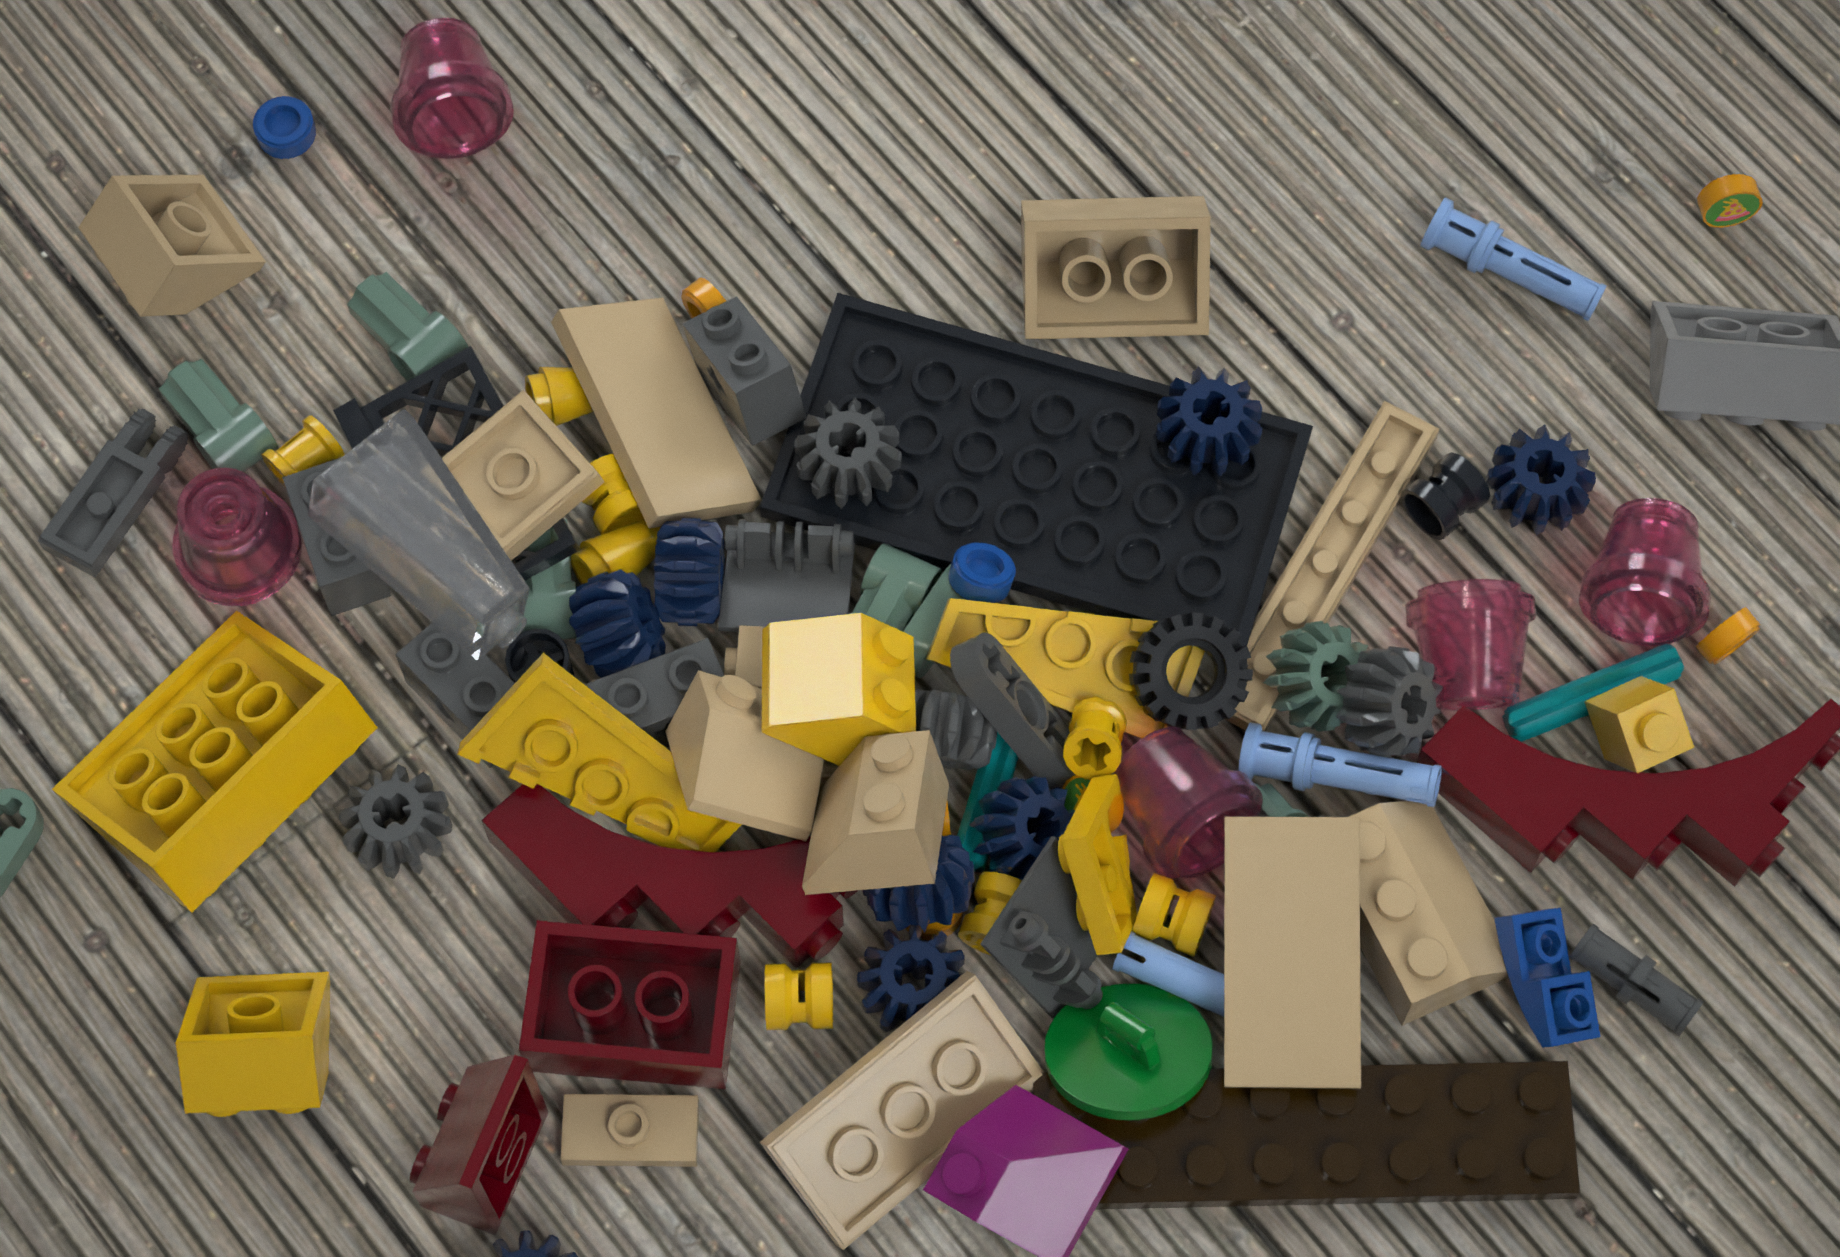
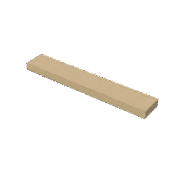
M1386 401L1383 402L1255 619L1247 645L1251 658L1247 659L1248 669H1253L1252 681H1247L1245 689L1249 691L1245 702H1239L1235 708L1237 712L1230 719L1225 720L1244 730L1247 729L1250 722L1261 724L1263 731L1268 729L1278 712L1277 709L1271 707L1279 692L1277 687L1273 688L1263 683L1269 676L1276 674V668L1266 656L1272 653L1273 650L1282 649L1280 636L1284 635L1287 631L1300 629L1310 622L1323 621L1329 624L1398 506L1402 491L1410 485L1437 439L1439 428Z

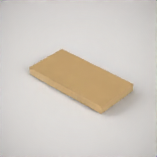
M664 298L559 309L551 323L648 528L662 527L666 521H681L682 518H701V520L753 512L762 499Z
M1225 817V1088L1361 1089L1360 817Z
M966 971L761 1140L760 1143L834 1244L844 1250L930 1178L958 1128L1014 1085L1031 1093L1033 1091V1082L1043 1075L1041 1072L1044 1071L977 976Z

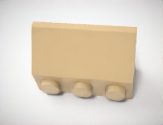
M1204 196L1021 200L1025 339L1209 335L1211 216Z
M1410 801L1378 803L1349 816L1360 817V947L1401 1026L1509 978L1498 941L1495 921L1435 809L1428 807L1426 804Z

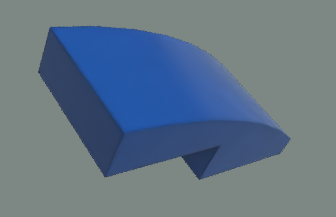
M1561 907L1494 918L1500 949L1513 991L1531 1030L1542 1048L1599 1038L1600 1030L1590 971L1571 973Z

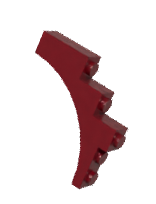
M1830 699L1798 728L1754 753L1706 768L1663 773L1640 772L1638 774L1637 772L1603 770L1553 757L1505 735L1463 705L1421 748L1416 763L1432 766L1435 764L1441 765L1442 775L1438 794L1530 873L1545 857L1555 864L1581 835L1632 880L1647 864L1656 871L1659 870L1683 843L1735 887L1750 870L1760 878L1786 849L1777 840L1790 822L1782 814L1806 788L1798 779L1811 765L1820 772L1823 771L1840 752V736L1838 735L1840 733V705Z
M522 784L481 820L489 842L568 923L629 928L638 916L636 909L642 905L668 932L732 937L740 927L738 919L743 915L796 969L809 957L814 961L820 960L840 941L843 935L840 929L844 926L843 905L836 898L841 895L844 899H847L858 891L805 895L802 883L811 836L806 841L797 839L763 849L726 852H704L660 847L614 833L567 808L538 784H536L534 789Z

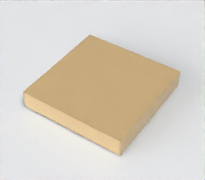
M524 390L426 471L506 564L511 562L604 483V480L595 468Z

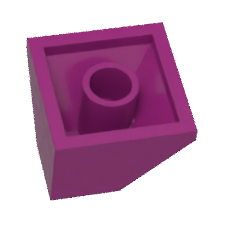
M1014 1085L956 1130L923 1191L1037 1257H1069L1129 1149L1023 1088Z

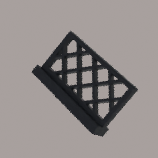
M471 346L363 407L354 398L333 410L434 611L439 616L445 613L460 629L476 621L471 611L581 550L563 517L552 526L559 538L558 540L537 552L524 550L508 564L500 557L494 575L473 588L470 587L464 574L473 550L496 556L499 555L487 541L477 539L479 532L470 522L467 524L464 535L442 531L439 527V522L447 501L451 500L437 485L416 481L413 474L422 451L445 456L473 432L476 421L485 422L504 406L479 357ZM470 370L476 383L468 405L441 400L447 383ZM484 399L491 411L481 409ZM406 405L422 408L413 436L391 432L384 418ZM436 412L462 417L453 446L426 440ZM398 446L408 448L405 458ZM424 495L433 497L430 507ZM449 545L459 547L456 557ZM514 560L519 561V562L515 563L514 565H512Z

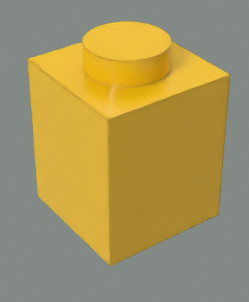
M1639 676L1585 701L1604 759L1638 774L1694 748L1676 691L1672 687Z

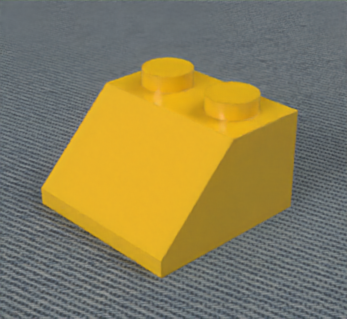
M863 613L772 622L762 629L761 733L840 766L866 736L916 732L914 636Z
M329 972L197 977L175 1042L185 1114L207 1113L215 1117H226L237 1114L240 1111L275 1110L282 1114H294L308 1108H320L329 1074Z

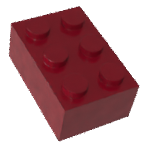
M537 920L519 1043L521 1057L528 1059L533 1072L726 1089L741 964L737 938Z

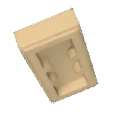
M564 1094L561 1139L562 1165L697 1167L698 1095Z

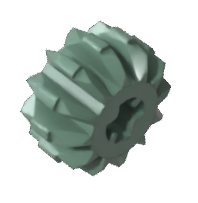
M1323 621L1306 623L1300 629L1289 630L1284 635H1281L1282 649L1273 650L1272 653L1266 656L1276 668V674L1269 676L1263 683L1273 688L1277 687L1279 692L1271 708L1277 709L1280 712L1289 711V725H1295L1298 728L1311 727V729L1322 732L1334 730L1335 727L1345 723L1336 718L1337 713L1343 707V697L1336 690L1346 687L1348 682L1345 666L1357 664L1360 652L1366 651L1369 645L1360 642L1351 643V628L1341 625L1330 627L1328 623Z

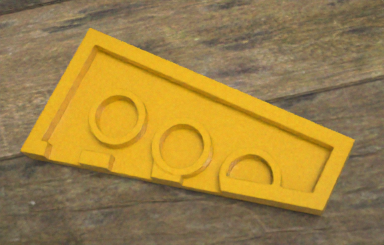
M954 598L947 600L926 657L927 660L951 668L950 653L955 645L981 633H989L999 641L1051 706L1073 713L1074 707L1085 699L1099 697L1105 701H1113L1124 711L1127 726L1124 733L1169 749L1177 730L1168 727L1167 724L1160 721H1155L1147 715L1149 713L1144 706H1140L1134 696L1137 695L1135 686L1130 685L1129 674L1133 673V663H1130L1132 651L1137 650L1140 644L1138 639L1144 632H1148L1154 627L1152 624L1158 621ZM1184 646L1175 651L1167 663V680L1174 691L1182 696L1189 697L1205 653L1201 648Z
M544 653L459 744L457 755L479 764L481 759L509 771L510 779L533 789L536 784L571 799L570 806L592 816L598 811L626 824L628 832L661 847L716 852L742 825L688 810L671 751Z

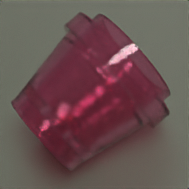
M434 18L421 22L411 28L403 37L400 45L401 56L398 87L392 96L390 104L393 128L398 139L417 153L443 159L467 157L493 145L510 127L514 108L509 86L504 78L494 70L477 31L470 24L455 18Z
M215 468L205 471L194 477L182 490L177 504L178 522L174 530L172 548L176 566L190 589L200 597L215 604L245 606L263 601L285 586L299 564L302 552V537L292 510L281 497L259 486L248 474L232 468ZM236 514L235 519L227 524H215L227 516Z
M1658 498L1631 500L1615 510L1596 562L1586 570L1581 581L1579 605L1583 614L1591 623L1614 639L1641 646L1671 644L1691 636L1705 625L1709 616L1711 591L1702 574L1698 535L1699 524L1694 514L1678 503Z
M1497 579L1450 581L1429 585L1418 590V598L1407 602L1405 605L1406 625L1415 631L1423 661L1434 664L1432 681L1443 686L1441 692L1436 697V707L1441 710L1458 711L1464 705L1473 711L1503 708L1518 704L1520 702L1529 623L1536 619L1535 597L1532 594L1521 592V585L1519 583Z
M1178 727L1162 728L1139 740L1121 758V763L1114 772L1118 776L1123 801L1144 840V857L1159 875L1168 878L1198 877L1225 863V817H1260L1259 813L1263 803V796L1250 777L1244 772L1230 770Z

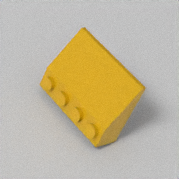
M236 610L57 783L52 790L153 883L193 913L256 849L263 845L266 839L302 803L310 798L312 793L347 758L357 751L358 747L378 727L342 680Z

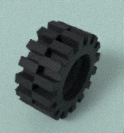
M1195 612L1173 615L1152 624L1154 627L1148 632H1144L1138 639L1140 644L1137 650L1132 651L1130 663H1133V673L1129 674L1130 685H1134L1137 695L1134 697L1140 706H1144L1149 713L1147 715L1155 721L1167 724L1168 727L1185 730L1209 729L1219 725L1218 722L1223 719H1230L1237 712L1235 708L1239 702H1245L1249 691L1245 690L1247 681H1252L1253 669H1248L1247 659L1251 658L1249 649L1241 645L1239 638L1242 636L1235 628H1228L1224 625L1225 621L1216 616L1210 617L1204 615V613ZM1184 646L1201 648L1210 656L1214 664L1215 671L1212 684L1203 694L1196 697H1185L1178 694L1167 680V663L1172 654Z

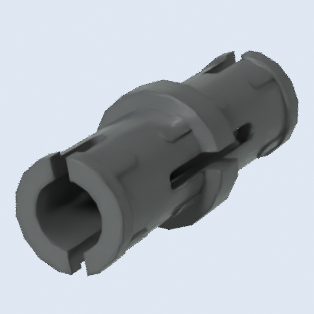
M1595 924L1588 929L1569 956L1571 960L1577 961L1619 991L1616 998L1627 1005L1630 1000L1671 1028L1677 1036L1681 1035L1704 1003L1701 999H1696L1654 969V966L1657 964L1656 961L1647 955L1640 959L1599 930V927Z

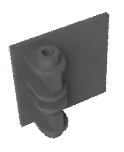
M739 519L738 525H726L725 550L728 551L718 631L739 632V625L766 627L772 622L848 614L855 549L854 531L842 530L841 524H834V526L809 525L808 534H805L803 522H796L795 533H785V522L777 521L776 532H771V523L747 522L746 519Z
M1051 836L981 942V945L1039 1006L1054 1019L1065 1005L1075 1008L1082 1007L1084 1009L1095 1007L1101 1001L1103 993L1100 978L1094 972L1088 970L1098 955H1096L1089 931H1084L1081 928L1077 918V892L1071 874H1066L1060 865L1058 856L1059 840Z

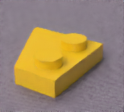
M1117 774L1092 777L1064 834L1060 836L1058 841L1060 865L1066 874H1071L1077 892V918L1081 928L1084 931H1089L1096 955L1122 953L1137 917L1134 889L1129 871L1130 859L1127 836H1112L1109 826L1108 809L1114 797L1121 795Z

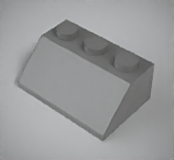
M1652 301L1649 390L1657 410L1664 411L1667 416L1679 420H1698L1702 414L1724 415L1729 421L1742 425H1760L1764 422V419L1786 420L1796 428L1813 431L1823 430L1827 424L1840 425V321L1836 315Z

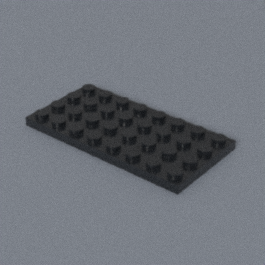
M837 293L800 395L806 416L810 414L825 419L824 407L829 400L838 407L840 412L848 411V405L855 397L861 403V414L863 415L880 407L885 415L884 426L895 425L899 432V444L895 448L902 453L901 468L898 471L890 472L892 474V486L888 492L871 487L872 501L869 502L868 506L863 504L855 494L848 495V502L840 509L835 503V492L833 491L817 500L812 494V481H802L797 474V463L801 458L795 454L794 444L797 436L806 434L804 430V421L806 419L790 426L787 430L760 505V514L762 518L776 522L784 521L786 525L796 527V522H803L804 530L807 531L809 525L834 526V524H841L842 530L854 531V542L856 545L877 551L881 544L886 543L942 570H945L952 563L955 552L961 546L978 542L991 544L1006 552L1014 562L1016 573L1011 590L1094 614L1111 617L1159 621L1177 614L1204 613L1206 616H1216L1224 620V625L1228 628H1235L1242 636L1239 638L1241 645L1247 647L1313 426L1262 412L1261 419L1257 421L1260 427H1262L1260 442L1256 446H1249V458L1243 466L1228 460L1226 472L1219 477L1213 470L1211 463H1203L1200 472L1193 476L1190 471L1191 459L1186 457L1171 463L1168 457L1170 444L1160 443L1156 436L1157 424L1162 421L1156 415L1158 402L1162 397H1170L1169 385ZM1206 418L1204 423L1213 425L1214 420ZM845 450L843 457H851L853 450Z

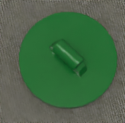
M1115 984L1101 987L1102 999L1095 1007L1084 1009L1082 1007L1075 1008L1066 1005L1050 1024L1045 1038L1044 1052L1046 1069L1051 1082L1057 1091L1071 1104L1099 1117L1115 1120H1142L1171 1112L1188 1102L1198 1093L1211 1070L1213 1044L1206 1021L1185 999L1158 987L1143 984Z

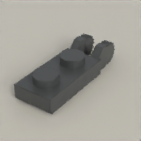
M143 408L134 412L115 439L106 442L40 535L38 542L43 550L96 578L166 478L164 474L170 472L178 462V458L182 456L188 444V433L175 425L170 426L162 434L161 439L157 441L147 457L143 458L137 454L143 449L146 441L150 439L157 420H155L156 416Z

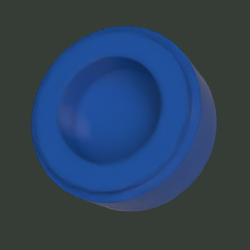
M281 96L270 99L262 104L255 113L253 129L261 149L272 157L279 159L297 157L305 153L315 140L316 126L309 107L297 98Z
M969 543L961 546L955 552L948 573V579L955 592L967 600L997 603L1005 599L1009 594L1016 569L1010 556L1000 548L987 543Z

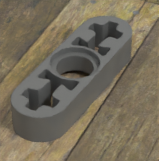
M981 633L955 645L950 653V663L957 683L1034 776L1046 777L1050 789L1065 784L1069 778L1075 776L1066 766L1063 758L1064 742L1070 733L1069 726L999 641L989 633Z

